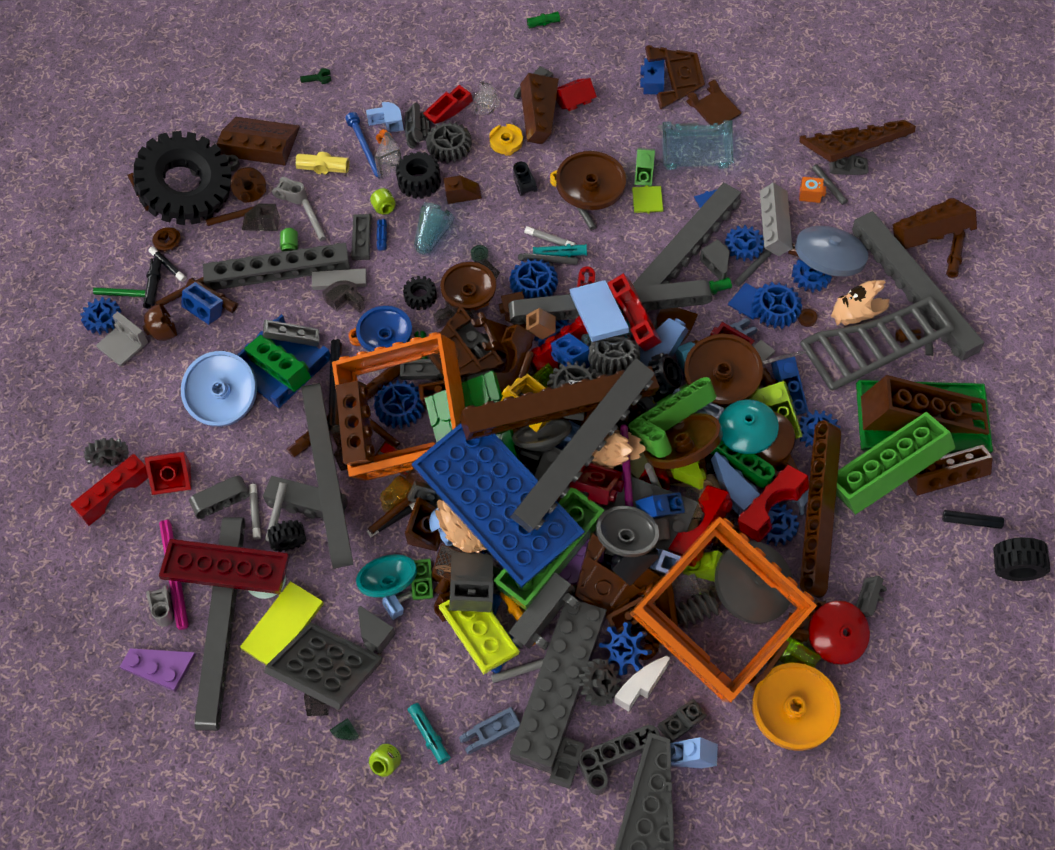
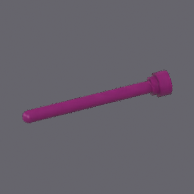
M621 425L620 435L629 440L628 427ZM629 454L627 456L629 457L628 461L622 463L625 506L634 507Z

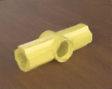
M319 152L317 155H296V169L314 170L317 174L323 173L324 175L328 172L347 173L349 171V158L332 157L327 152Z

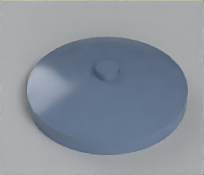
M808 227L799 233L795 243L796 252L804 263L819 272L832 276L843 277L858 274L865 268L868 260V251L864 244L852 234L835 227Z

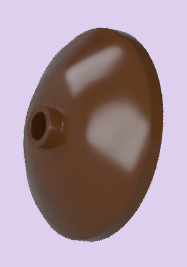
M458 263L444 273L440 283L441 293L446 302L455 308L462 306L464 310L477 309L486 305L493 298L496 291V279L491 270L480 263Z
M777 412L774 413L778 419L779 431L775 442L768 449L756 453L757 456L772 466L780 464L791 454L796 439L791 422Z

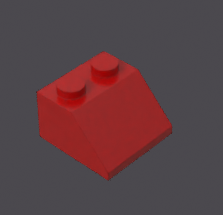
M580 78L559 86L556 96L559 106L562 109L571 111L578 108V104L586 105L591 103L592 99L597 97L591 78Z

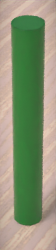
M94 287L93 294L145 297V290Z

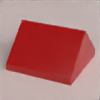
M185 452L144 458L152 495L191 490V463Z

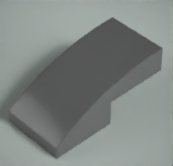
M566 737L563 738L549 779L550 783L568 789L571 788L579 764V758L584 749V743Z

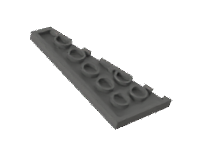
M650 732L647 734L614 850H674L670 739Z

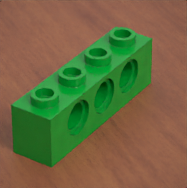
M259 335L244 348L250 361L293 392L297 391L311 378L308 372L309 367L305 362H299L292 353L288 354L282 346H276L269 338L266 339Z

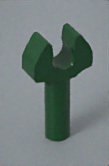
M321 68L318 74L300 76L301 83L320 81L322 85L331 82V76H328L331 75L329 69Z

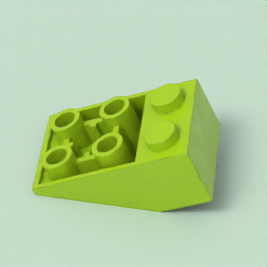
M786 381L761 388L748 399L762 402L774 412L785 416L794 428L796 439L803 437Z

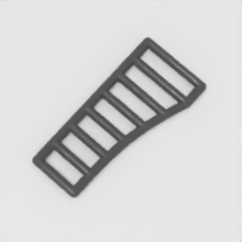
M928 296L906 308L876 320L817 332L803 339L800 345L829 389L834 391L953 332L954 326L933 297ZM929 305L944 328L935 332L919 309ZM912 313L927 333V336L918 340L902 317ZM895 320L911 344L901 348L885 324ZM877 327L894 352L884 357L866 330ZM858 332L877 361L867 365L847 334ZM839 336L861 369L850 373L827 338ZM820 340L844 377L834 382L810 344Z

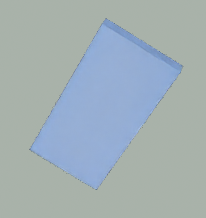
M605 280L569 289L571 298L592 342L629 333V327Z

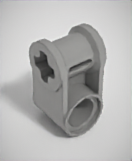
M281 177L278 186L272 190L276 198L295 204H302V200L307 199L304 185L301 182L286 177Z
M168 585L152 592L150 590L146 591L153 618L159 626H169L174 621V612Z

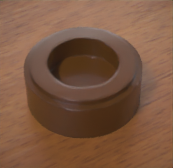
M812 309L801 310L800 317H798V321L802 326L811 327L817 321V313Z

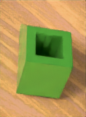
M637 149L634 185L652 186L655 149Z

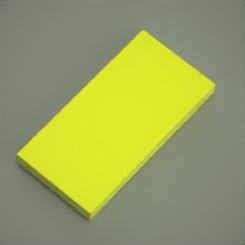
M290 581L240 648L267 665L311 622L323 606V601Z
M450 599L439 605L440 611L483 675L519 655V649L492 610L491 612L449 610Z

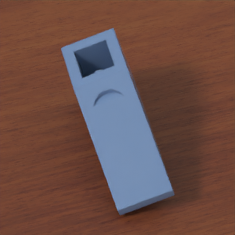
M716 452L711 458V462L719 486L722 490L729 492L733 503L732 509L740 516L760 494L752 483H748L743 478V474L738 469H734L729 464L725 456Z

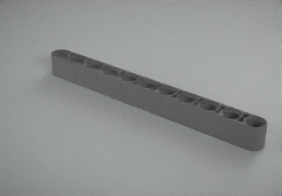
M707 280L634 287L646 311L705 305L712 301L710 284ZM570 294L514 300L508 305L510 322L515 325L526 324V315L538 308L554 315L556 321L576 319L580 316ZM615 299V301H616V303H617V305H618V307H619L621 313L623 314L624 311L622 310L621 306L619 305V303H618L617 300Z
M321 384L301 386L332 567L336 569L354 565Z
M223 517L219 545L243 547L245 530H243L245 529L244 517ZM213 586L195 713V729L197 731H218L220 728L218 723L221 722L223 706L221 702H223L225 683L223 682L226 681L228 667L226 661L229 659V642H231L233 627L231 622H233L235 605L233 603H236L237 589L218 586Z

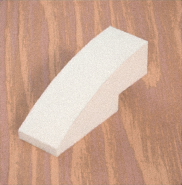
M664 656L635 673L615 695L614 703L629 712L639 695L648 699L667 669L670 657Z

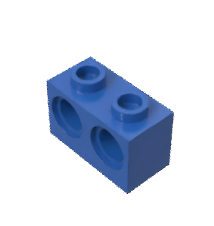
M196 282L182 290L181 307L208 325L221 316L222 299Z
M570 333L551 343V355L556 362H560L565 367L568 361L571 365H574L577 361L578 366H581L583 363H585L586 368L591 366L588 361L589 347Z

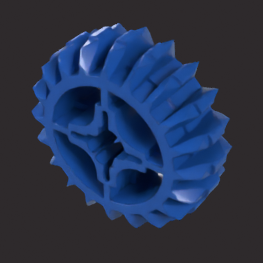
M536 258L533 261L527 259V262L521 261L520 265H515L514 270L511 271L509 277L510 289L513 293L523 292L524 299L553 296V292L557 290L558 274L554 266H550L549 262L544 263L543 259L537 261Z
M780 281L777 285L771 282L770 285L764 284L762 288L759 287L752 300V313H756L755 319L760 318V324L765 322L767 327L773 325L774 329L777 326L781 329L785 325L789 327L797 321L801 314L802 300L798 297V292H793V287L787 288V284L782 286Z
M397 379L396 384L390 382L388 387L383 385V391L378 390V396L374 398V409L381 423L384 422L387 427L391 424L393 429L399 425V428L402 430L404 424L410 427V422L416 424V418L421 419V413H424L425 407L420 400L418 386L415 387L412 382L408 384L406 380L400 383Z

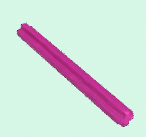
M168 519L162 520L159 523L164 555L169 539H174L172 525ZM169 580L176 627L178 630L188 628L189 625L182 584L178 581Z

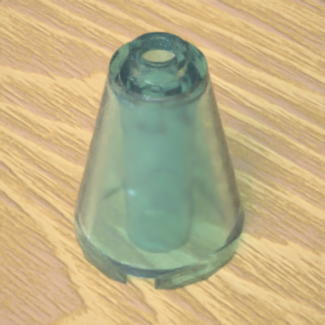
M424 203L420 208L414 247L416 252L422 255L432 251L455 219L450 211L447 209L445 212L440 210L441 206L437 204Z

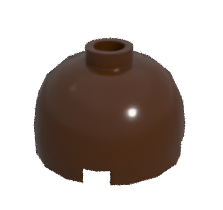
M159 303L148 309L144 316L145 325L142 326L146 335H151L158 341L170 340L178 335L174 322L171 323L169 318L171 316L163 304Z

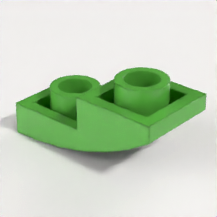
M431 559L413 560L417 568L416 577L411 583L413 600L432 599Z

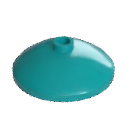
M756 400L736 401L727 406L719 418L723 431L722 441L726 446L738 453H760L768 449L775 442L778 435L779 423L777 416L770 407Z
M393 554L382 556L372 560L359 571L356 577V584L361 593L370 597L384 598L393 596L405 590L413 582L417 574L415 562L405 555Z

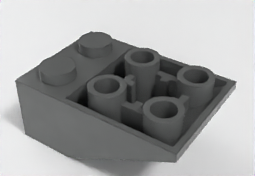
M452 552L449 610L491 612L493 603V556L491 554Z

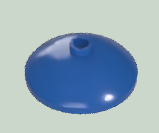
M378 306L365 312L359 319L356 326L357 339L361 346L369 352L374 351L377 347H391L396 342L406 343L409 342L412 335V324L408 315L399 308Z

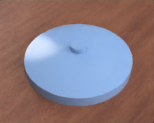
M226 351L209 352L197 358L187 368L181 383V398L188 413L197 421L215 427L228 426L241 420L252 408L257 395V381L252 368L239 356Z

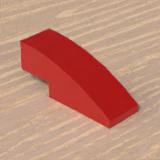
M458 85L450 94L446 91L423 115L434 124L443 122L455 116L473 102L472 95L461 85Z

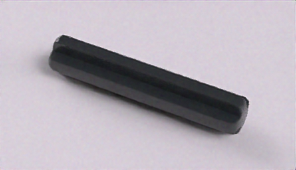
M944 510L942 514V521L998 529H1002L1004 526V518L999 516Z

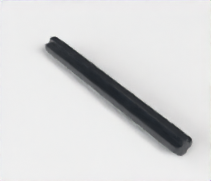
M333 339L331 341L328 415L330 430H338L340 427L332 362L338 361L341 357L342 343L340 339Z

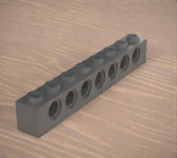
M336 243L333 245L203 264V278L206 286L213 290L306 277L312 276V272L350 269L349 254L346 243Z

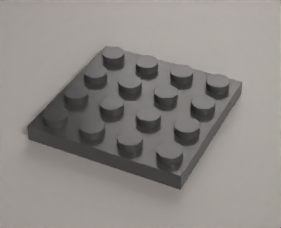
M310 622L265 666L264 673L340 710L381 664L382 657Z

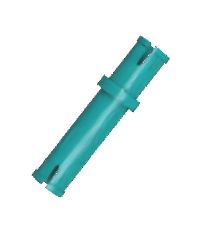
M587 244L533 247V254L567 257L587 256Z
M415 703L411 705L407 711L424 737L427 749L432 751L439 765L446 763L451 757L442 744L441 736L436 734L420 704ZM420 718H421V720L423 721L425 727L427 728V731H426V729L424 728L422 722L420 721Z

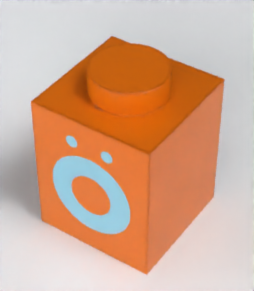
M802 177L799 201L820 203L821 198L825 197L826 186H823L824 179Z

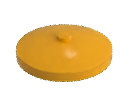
M802 663L781 664L772 668L767 677L756 685L752 697V712L755 722L766 738L782 748L794 751L815 748L832 735L839 722L841 710L838 693L832 682L814 667Z

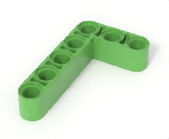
M703 377L696 380L629 423L632 435L642 440L639 443L646 447V451L658 458L665 457L672 452V447L665 431L716 399L717 395L711 379Z

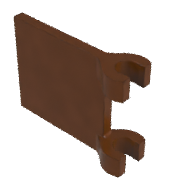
M712 80L708 83L710 87L707 88L711 94L699 100L697 95L692 92L688 94L687 97L689 99L686 102L691 107H694L716 130L742 113L721 91L717 81Z
M479 312V319L472 318L471 322L476 328L484 326L489 336L490 342L482 343L484 350L491 351L497 349L505 352L500 342L508 326L489 320L483 312Z
M786 640L760 669L758 674L751 679L748 684L753 687V691L756 685L767 677L771 669L776 666L780 656L790 642Z

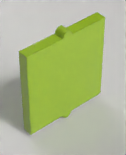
M645 185V187H632L634 213L647 212L650 214V212H663L661 186Z

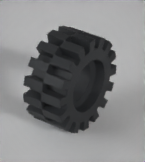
M417 276V279H414L412 277L411 282L408 280L406 282L407 285L404 284V299L408 306L411 305L412 309L416 307L417 310H420V307H423V310H425L426 306L430 308L432 306L431 303H435V299H437L436 286L430 278L426 279V276H423L420 279V276ZM423 289L427 291L421 297L413 295L416 290Z
M292 520L288 522L282 521V524L276 523L275 526H271L267 531L270 547L275 552L277 550L278 552L283 550L286 552L289 549H295V547L299 548L306 541L303 524L297 520L294 522Z

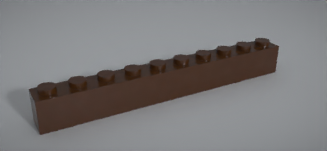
M625 370L618 371L610 376L604 374L593 380L583 379L572 385L565 383L559 388H545L537 393L527 392L516 398L513 396L506 397L499 402L489 401L478 407L474 405L468 406L462 410L459 418L466 440L594 410ZM655 374L651 378L653 383L646 391L642 389L639 393L642 396L641 398L653 396L659 389Z

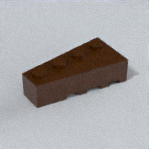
M528 73L520 84L527 142L543 144L552 133L558 78Z
M950 198L943 203L933 205L929 209L917 212L913 216L903 218L899 222L894 223V237L905 249L928 243L929 239H944V235L953 232L954 235H958L964 229L976 230L977 216L974 208L955 198Z

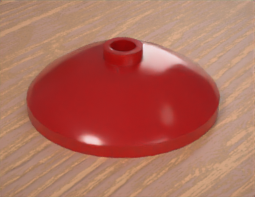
M831 601L823 604L814 612L809 623V639L814 651L823 660L837 665L849 664L860 658L868 646L870 638L869 625L865 615L855 605L846 601ZM844 629L848 632L846 636L843 634Z

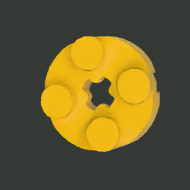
M506 124L503 127L498 125L490 132V147L497 153L510 156L523 145L522 131L513 124Z

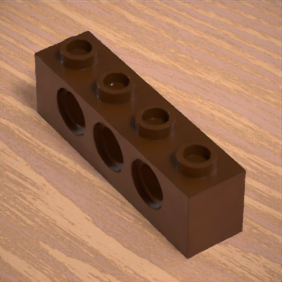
M359 381L336 385L343 464L355 466L374 462L375 449L371 439L373 429L369 420L371 410L367 401L369 396L366 384ZM356 400V406L353 408V402ZM358 419V420H359V423H358V425L355 427V426H354L355 421ZM358 439H360V440H361V443H360V445L357 447L356 443H357Z
M984 445L948 454L910 478L908 484L916 496L985 477L992 473L993 457Z

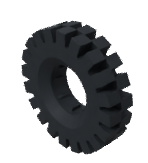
M172 131L171 138H169L167 133L158 135V141L154 138L147 141L146 148L142 146L138 152V158H135L133 183L136 196L139 195V201L143 207L149 206V212L156 217L159 213L162 214L161 220L170 223L171 219L175 218L176 224L185 225L186 219H190L191 225L200 223L201 217L206 221V219L213 217L214 211L218 213L223 208V204L226 203L229 197L232 173L231 167L228 166L226 155H220L221 149L216 144L210 147L209 139L202 136L199 141L196 140V133L187 132V136L182 137L181 131ZM185 167L195 171L201 180H199V186L195 190L180 192L170 188L165 183L164 178H166V172L170 169Z

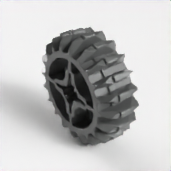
M450 121L448 124H445L443 122L442 125L436 124V128H431V132H428L426 138L427 150L430 155L434 156V159H439L441 163L444 160L447 163L450 160H453L455 163L456 159L462 161V156L467 157V153L471 150V135L468 129L463 127V124L458 125L457 122L452 124Z
M624 335L591 342L589 347V364L592 366V369H596L597 373L603 372V375H614L618 371L626 370L635 358L640 360V349L636 345V341H632L631 337L625 338Z
M568 361L566 367L560 364V370L554 368V374L549 375L547 387L557 388L562 379H565V383H568V380H593L597 378V374L592 373L591 367L585 369V363L578 366L577 361L574 365H571Z

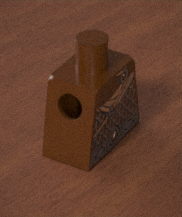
M443 544L440 546L432 571L433 581L438 582L434 591L439 595L447 593L450 588L451 553H463Z

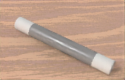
M526 226L524 231L526 234L561 246H566L567 244L576 245L574 242Z
M250 484L253 539L257 540L261 539L257 485Z

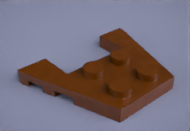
M646 45L645 51L648 62L665 60L672 91L659 92L657 94L660 109L704 87L705 82L697 53L682 50L673 51L667 50L664 47L655 48L652 45Z
M462 306L458 308L456 314L449 319L447 325L439 332L455 342L460 377L502 367L504 362L495 350L477 360L456 332L471 322V318ZM440 353L428 355L444 378Z
M592 532L574 595L587 604L606 609V615H609L622 608L632 597L644 591L653 581H657L660 575L648 568L629 586L612 569L597 561L606 547L602 545L597 535Z

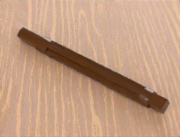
M400 365L387 368L366 385L369 391L367 401L378 390L383 389V385H388L400 375ZM309 430L286 449L292 457L297 456L300 452L311 446Z

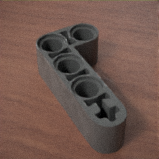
M646 725L582 752L579 758V767L590 792L594 795L605 793L608 786V778L604 769L642 754L646 734L650 732L660 735L658 729L653 725ZM626 742H631L635 745V748L628 750L623 745ZM610 750L615 753V756L607 758L603 753ZM586 759H592L595 764L588 767L583 762ZM594 779H601L604 784L601 787H595L592 781Z

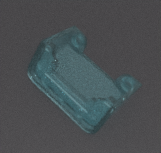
M732 120L723 121V124L717 125V123L706 126H679V124H676L675 127L671 125V122H662L661 145L663 166L668 170L686 166L729 168V165L733 163Z

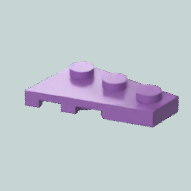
M130 648L120 668L176 692L196 654L195 652Z

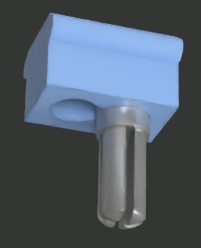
M408 591L399 596L393 595L383 598L382 604L392 620L403 615L404 609L401 602L411 598L412 593Z

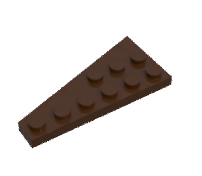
M906 120L884 123V126L881 127L867 125V129L859 130V127L835 130L829 135L816 133L815 137L806 138V135L800 136L799 142L827 161L836 162L838 159L850 157L855 153L864 152L869 148L878 147L886 142H892L900 137H906L909 134L915 133L916 126Z

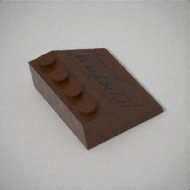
M235 117L221 131L216 144L221 149L220 155H235L238 159L286 166L300 126Z

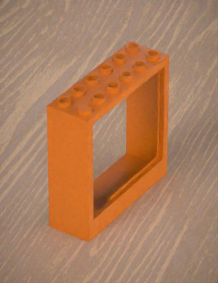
M439 332L430 333L429 337L425 338L415 337L406 343L396 342L387 348L377 347L372 352H358L353 357L343 356L338 361L332 362L336 387L339 384L358 381V375L420 360L424 356L440 353L452 430L461 423L459 418L462 410L465 408L455 342ZM356 400L353 402V408L356 406ZM358 419L355 421V424H354L355 427H356V426L358 425V423H359V420H358ZM358 439V441H357V443H356L357 447H358V446L360 445V443H361V440H360V439ZM431 442L373 456L374 462L355 466L347 465L349 477L367 481L414 470L412 463L436 443Z
M719 517L711 523L629 614L723 702L731 703L817 605L813 602L814 598L806 591L802 592L797 588L798 584L794 579L789 576L786 578L781 573L782 569L775 562L770 563L765 558L766 554L760 548H754L748 543L750 540L746 535L741 532L738 534L733 529L734 525L728 519ZM714 536L771 588H776L797 608L733 681L710 662V656L653 604Z

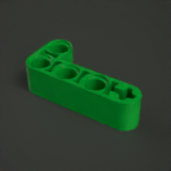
M722 440L716 449L710 453L713 456L716 452L725 456L734 469H738L745 478L758 487L765 488L773 481L775 475L774 467L756 454L738 453L726 446ZM727 452H733L735 455H730ZM744 463H750L752 466H746Z

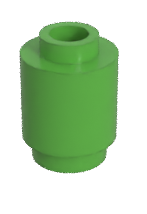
M285 228L280 232V249L282 251L298 250V232L293 228Z

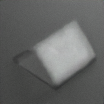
M385 132L375 156L379 180L395 175L396 165L402 159L400 148L389 132Z

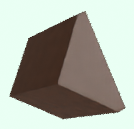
M420 497L416 499L405 531L407 544L437 551L441 541L438 529L431 532L429 526L430 515L436 507Z

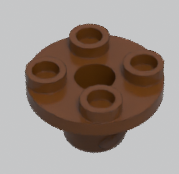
M245 167L239 169L233 175L231 190L235 197L242 202H254L265 194L266 180L257 169Z

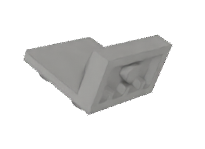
M117 311L112 316L116 328L103 338L96 347L116 364L123 366L147 345L148 341L140 328Z

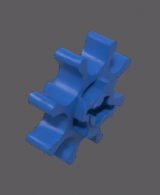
M632 622L623 623L624 630L621 634L617 632L615 626L608 627L607 631L612 635V641L610 643H599L600 648L605 647L610 651L608 664H612L614 661L619 663L620 669L618 674L620 676L627 674L629 663L634 666L635 671L643 668L639 663L640 654H652L651 649L645 650L640 645L641 639L647 636V632L641 631L637 636H634L631 633ZM620 646H624L627 649H631V651H627L624 648H620Z

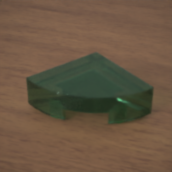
M348 718L329 730L335 738L353 741L360 738Z

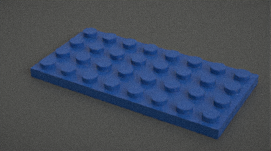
M460 423L412 463V467L521 588L585 533L557 501L555 503L558 505L553 512L544 515L543 519L545 522L538 530L534 528L530 533L510 518L538 480L495 434L466 440Z

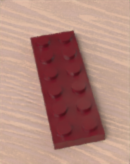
M169 539L159 577L162 580L281 594L290 556L288 553Z

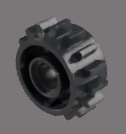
M664 353L652 356V360L649 361L647 367L651 366L659 384L657 392L661 395L665 394V396L673 394L674 390L679 388L682 382V372L678 362L672 356Z

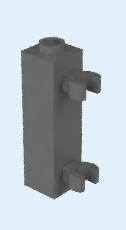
M555 572L509 631V634L514 637L512 641L520 648L525 645L530 649L536 643L546 650L550 643L540 635L565 602L575 610L579 607L581 603L572 596L576 588Z

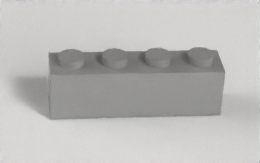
M771 183L760 190L764 248L777 256H781L793 249L788 192L777 184Z

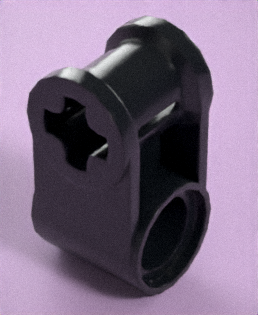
M522 161L515 163L513 166V178L519 195L523 196L524 193L531 191L537 192L536 181L527 163Z

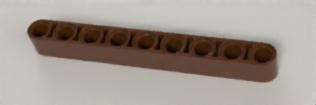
M825 420L818 422L814 430L800 589L817 598L823 597L828 590L841 444L840 428Z

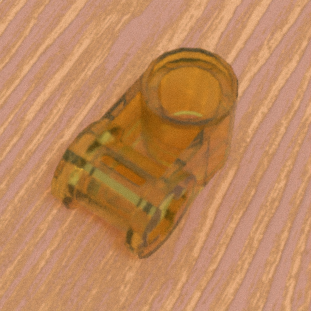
M397 476L380 494L382 510L387 513L407 497L413 484L403 476Z

